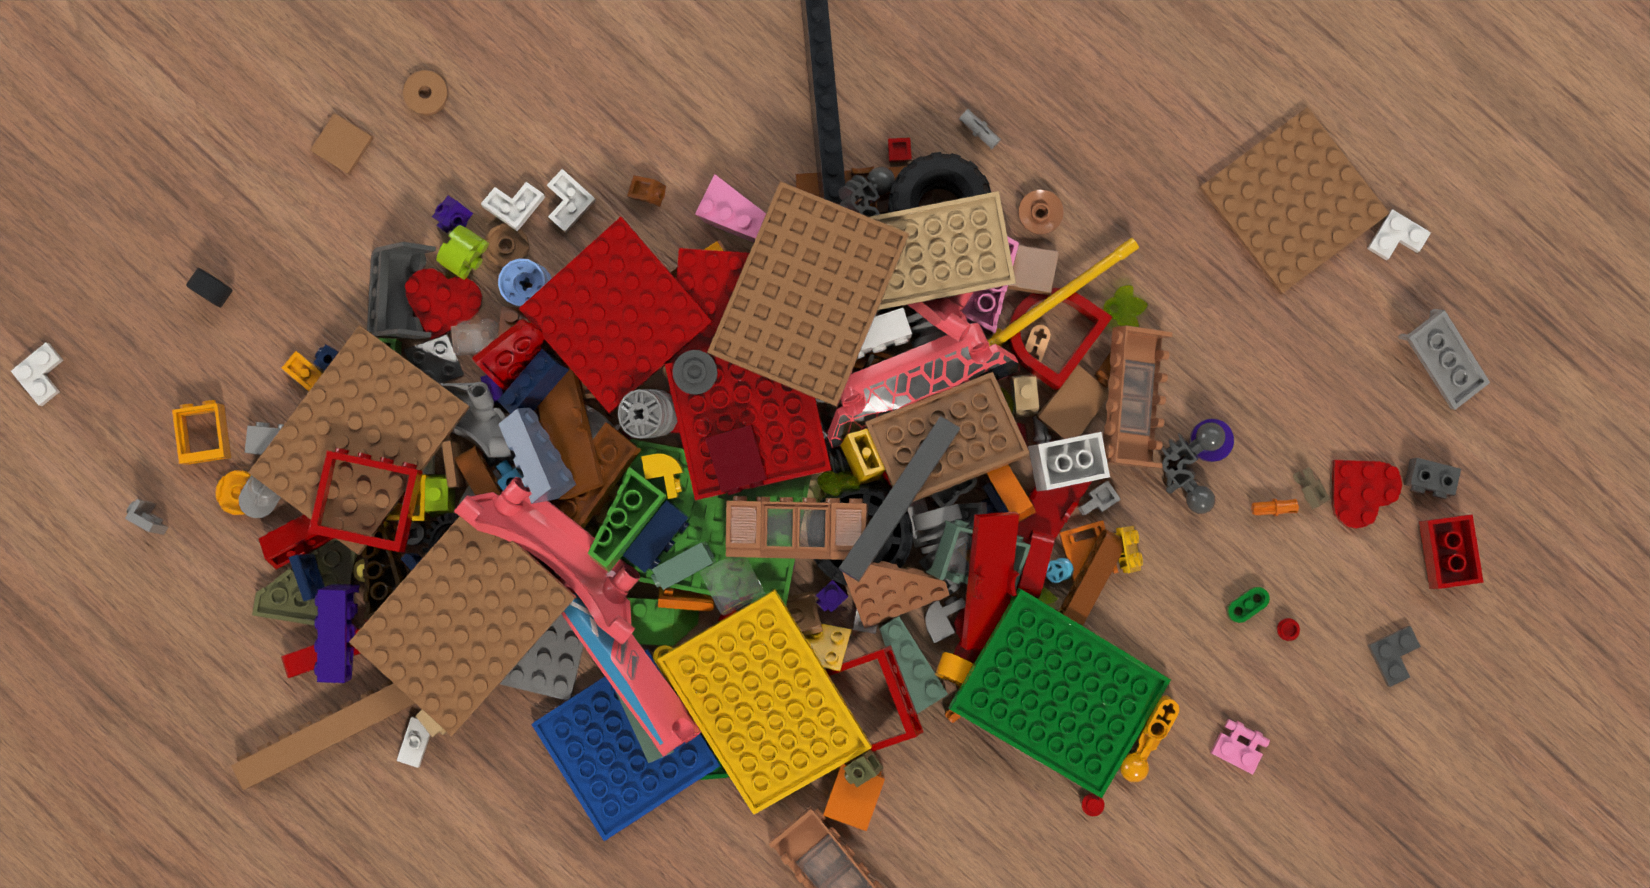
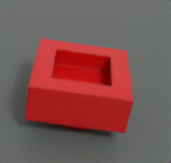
M910 137L888 139L889 163L912 161Z

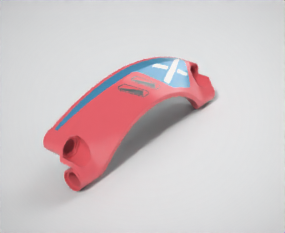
M562 578L558 579L576 596V599L562 613V616L615 691L652 739L653 744L663 757L679 745L684 742L688 743L698 736L701 730L633 634L621 645L598 627L588 608L567 582Z

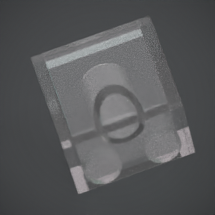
M730 557L700 571L719 612L724 616L765 595L747 557Z

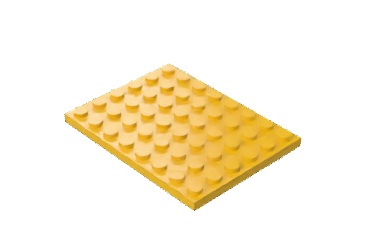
M776 589L657 658L660 667L753 815L872 748L867 736Z

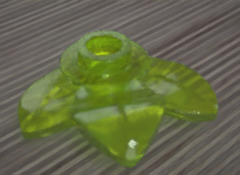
M1132 285L1119 287L1114 297L1106 300L1103 305V310L1113 317L1112 320H1116L1119 326L1139 327L1136 316L1143 313L1148 307V303L1133 296L1134 289ZM1111 305H1116L1118 307V311L1116 313L1110 310Z
M827 471L817 477L820 489L830 495L838 496L841 489L860 488L859 481L853 476L852 472L846 471L835 474L834 472Z

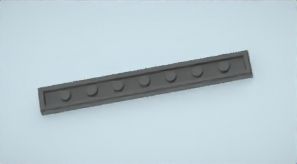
M942 416L939 417L840 565V571L860 582L959 433L960 427Z

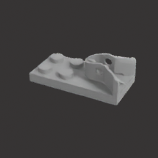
M1432 309L1428 320L1408 335L1400 334L1398 336L1399 339L1408 341L1450 409L1456 410L1490 383L1445 310Z

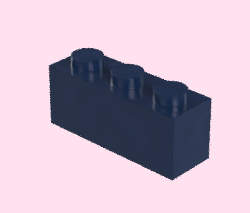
M541 349L498 401L510 414L518 408H531L534 411L569 369L555 355Z
M666 500L623 556L644 573L648 572L649 569L652 571L661 562L659 559L660 555L664 551L668 553L676 543L673 541L678 533L682 535L690 524L687 521L690 517L672 502Z

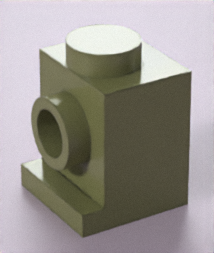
M869 749L844 767L846 771L844 776L850 784L854 783L856 787H859L877 776L883 769V766L872 750Z

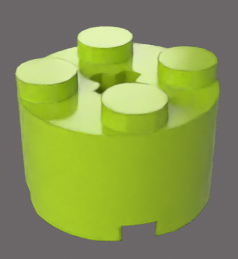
M459 225L448 235L451 238L447 244L443 242L436 260L443 267L464 280L472 268L477 270L481 265L483 259L480 257L488 248L489 242L468 228Z

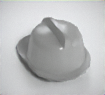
M251 475L240 493L239 506L247 516L263 518L274 510L281 497Z

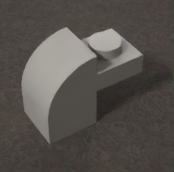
M956 596L945 600V606L943 607L939 601H934L926 610L925 626L934 643L955 633L947 616L965 607L966 603L962 597L957 599Z

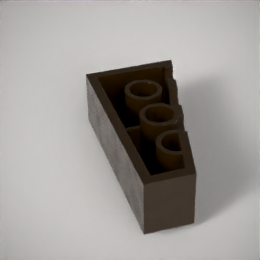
M385 521L374 537L394 541L396 533L394 526ZM368 545L362 551V557H364L363 578L365 579L363 601L365 602L366 610L364 612V621L367 622L406 578L407 572L404 562L401 560V552Z

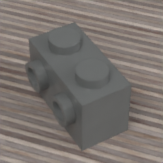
M1412 458L1409 461L1404 485L1411 487L1413 492L1425 493V491L1433 492L1434 497L1447 499V496L1456 495L1461 469L1421 458Z

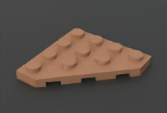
M884 561L880 563L872 562L860 582L843 573L865 629L950 596L945 580L925 574L923 570L910 567L902 569L898 568L897 564Z

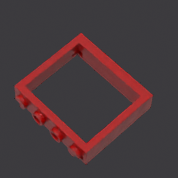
M335 448V452L327 450L308 533L396 552H405L423 471L417 470L416 464L403 462L402 466L394 465V460L380 457V461L371 460L372 455L358 452L356 457L349 455V450ZM336 460L409 475L394 541L321 525Z
M891 645L843 662L840 671L825 668L830 676L878 659L905 732L872 743V752L915 738L924 732Z

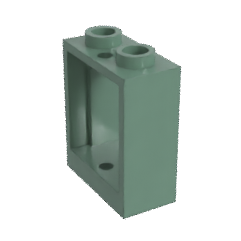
M704 541L653 568L654 574L651 577L657 588L661 586L664 590L716 562V559L707 542Z

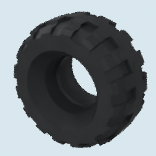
M934 152L912 160L909 165L900 171L889 194L888 212L919 207L921 197L933 189L948 190L958 199L992 193L989 186L990 183L973 162L967 161L954 153L941 154V152Z
M856 482L848 483L830 491L819 503H826V498H840V503H849V499H863V503L868 504V515L873 517L890 491L873 483L859 486ZM814 510L808 525L809 547H825L826 510ZM908 511L905 512L873 562L880 563L884 561L897 564L898 568L905 564L913 543V528ZM814 559L818 567L828 577L840 584L847 585L843 572L839 570L844 560Z

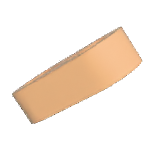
M1044 325L1033 327L1025 344V348L1029 353L1032 352L1033 347L1037 348L1035 355L1040 362L1043 359L1051 335L1050 330ZM1041 329L1046 338H1042L1038 345L1035 344L1037 336L1034 335V332H1038Z

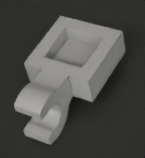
M1106 481L1088 493L1091 500L1080 506L1078 510L1082 516L1088 514L1096 507L1100 512H1103L1121 499L1109 481Z

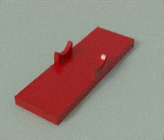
M1092 481L1044 491H1037L1035 485L1028 498L1036 513L1018 523L1017 535L1024 537L1023 542L1025 543L1028 541L1031 530L1050 534L1056 538L1078 506L1079 501Z
M1016 512L974 515L961 645L965 650L984 648L1010 604L1011 595H1017L1015 580L1020 574L1014 570L1019 514Z

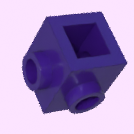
M448 195L436 207L432 217L438 221L436 226L448 234L449 231H453L459 225L466 227L467 221L473 213Z

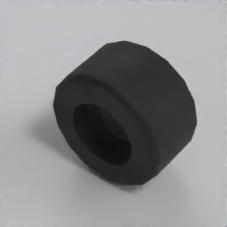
M201 268L196 269L186 284L189 289L219 308L223 306L233 291L232 288Z

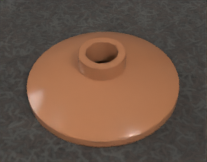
M1035 190L1028 193L1022 199L1018 210L1019 219L1024 228L1031 233L1039 235L1054 231L1060 225L1064 214L1060 199L1054 193L1047 190ZM1042 210L1044 212V216L1038 217L1036 215V211Z

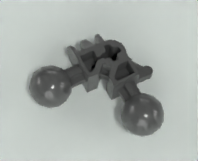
M877 167L871 170L867 180L860 175H855L852 180L839 189V197L842 200L840 206L867 217L879 215L880 213L876 207L869 205L875 202L880 197L879 195L890 193L895 181L893 172L886 167Z
M1213 422L1201 425L1197 430L1196 439L1191 443H1188L1178 433V441L1175 442L1173 439H1169L1170 446L1168 448L1162 446V451L1166 455L1162 463L1165 477H1167L1166 492L1171 494L1176 489L1183 487L1187 492L1186 503L1188 508L1197 514H1205L1214 507L1215 495L1208 487L1199 486L1193 479L1196 475L1192 468L1186 467V464H1193L1197 461L1198 454L1203 450L1215 451L1224 444L1225 432L1219 424ZM1169 459H1172L1173 461H1175L1176 459H1180L1177 464V468H1175L1174 466H1168L1170 462Z

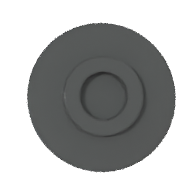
M690 350L683 353L677 358L673 366V378L676 385L682 391L689 394L705 393L713 387L717 380L718 369L714 359L709 354L700 350Z

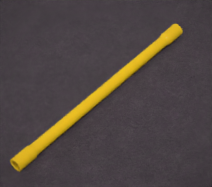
M1132 237L1125 241L1108 256L988 340L989 346L994 344L1000 346L1114 264L1138 250L1137 242Z

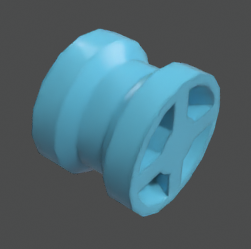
M1067 558L1052 560L1049 562L1046 577L1054 583L1067 580L1073 575V564Z

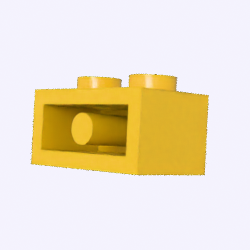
M868 428L847 434L841 444V448L857 485L879 480L885 471V467Z

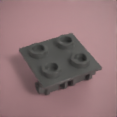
M447 334L404 349L409 362L439 384L464 375L452 347V339L448 338Z

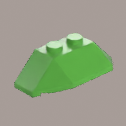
M626 597L630 601L631 625L635 628L632 634L639 644L674 646L698 624L699 611L661 608L658 607V599Z

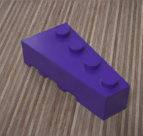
M331 584L318 589V593L315 595V605L318 607L315 629L318 630V635L314 644V649L317 653L314 673L317 676V682L346 683L352 679L354 648L350 647L349 641L356 635V627L352 624V620L358 611V604L354 603V593H359L360 585Z

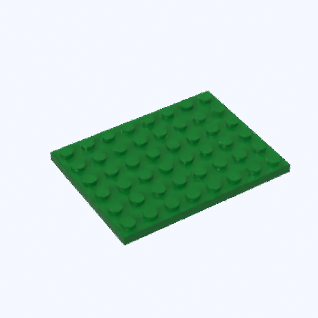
M1018 588L1017 595L1011 600L948 709L1102 798L1171 679Z

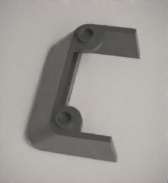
M399 242L377 247L373 250L370 265L367 331L377 338L422 339L431 337L430 332H422L423 326L420 319L413 317V309L406 297L405 284L416 271L422 270L426 266L425 253L436 251L435 246Z

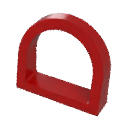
M1052 288L1051 295L1061 288ZM1076 292L1062 302L1076 309L1094 324L1058 373L1035 359L1026 350L1020 332L1008 339L1010 349L1021 366L1054 391L1061 388L1113 318L1110 314ZM1033 293L1026 297L1015 308L1008 325L1023 316L1030 307L1050 296Z

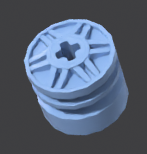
M516 259L510 261L502 268L498 278V287L501 295L507 302L521 307L552 278L545 267L529 259ZM525 282H530L532 284V288L524 287Z

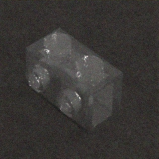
M481 319L478 324H471V321L457 322V326H451L453 353L457 356L479 353L498 338L499 323L493 322V319Z

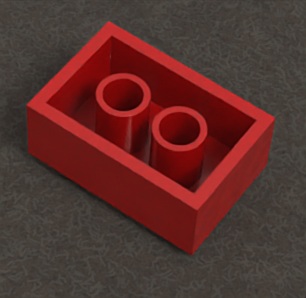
M1473 514L1419 521L1429 589H1443L1484 583Z

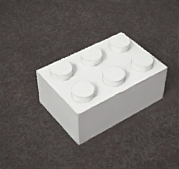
M1101 432L1028 446L1037 491L1110 477Z

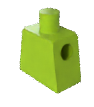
M432 474L425 479V511L431 517L455 513V489L447 486L446 474Z

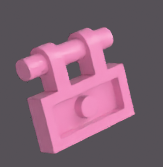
M1227 719L1225 727L1230 729L1231 732L1229 736L1220 732L1210 753L1253 775L1263 755L1255 749L1258 744L1266 748L1270 740L1265 738L1263 733L1244 727V724L1239 721L1234 722ZM1239 735L1249 739L1247 746L1236 741Z

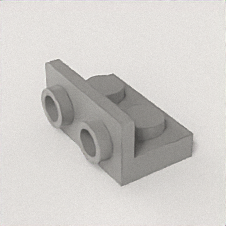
M136 499L127 508L128 514L125 519L142 529L162 535L168 529V526L162 524V518L151 514L156 505L153 502Z

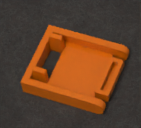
M1103 520L1059 532L1065 558L1073 564L1074 571L1071 576L1073 583L1100 533L1106 529ZM1092 528L1095 537L1077 542L1074 541L1073 533ZM1115 565L1112 571L1113 574L1118 573L1117 565Z
M660 586L658 607L712 611L714 596L674 588V591L671 588L663 590Z

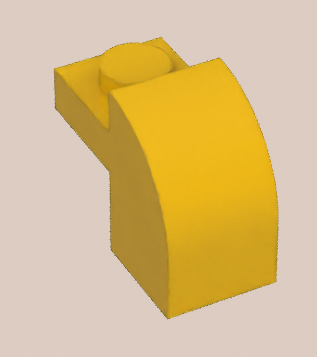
M667 454L641 456L645 479L664 477L668 499L678 498L679 492H682L680 478L676 479L675 474L684 473L680 462Z

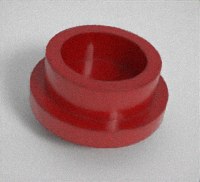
M1282 619L1277 625V634L1282 640L1293 641L1300 634V626L1294 619Z
M1089 793L1082 799L1081 806L1087 815L1095 817L1103 812L1105 803L1103 798Z

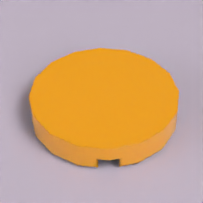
M234 470L219 480L216 486L215 497L225 512L232 515H245L239 506V496L251 476L247 471Z

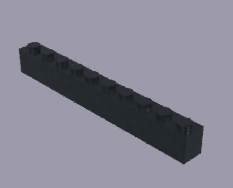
M801 0L819 197L840 205L842 200L839 197V189L845 186V174L828 0Z

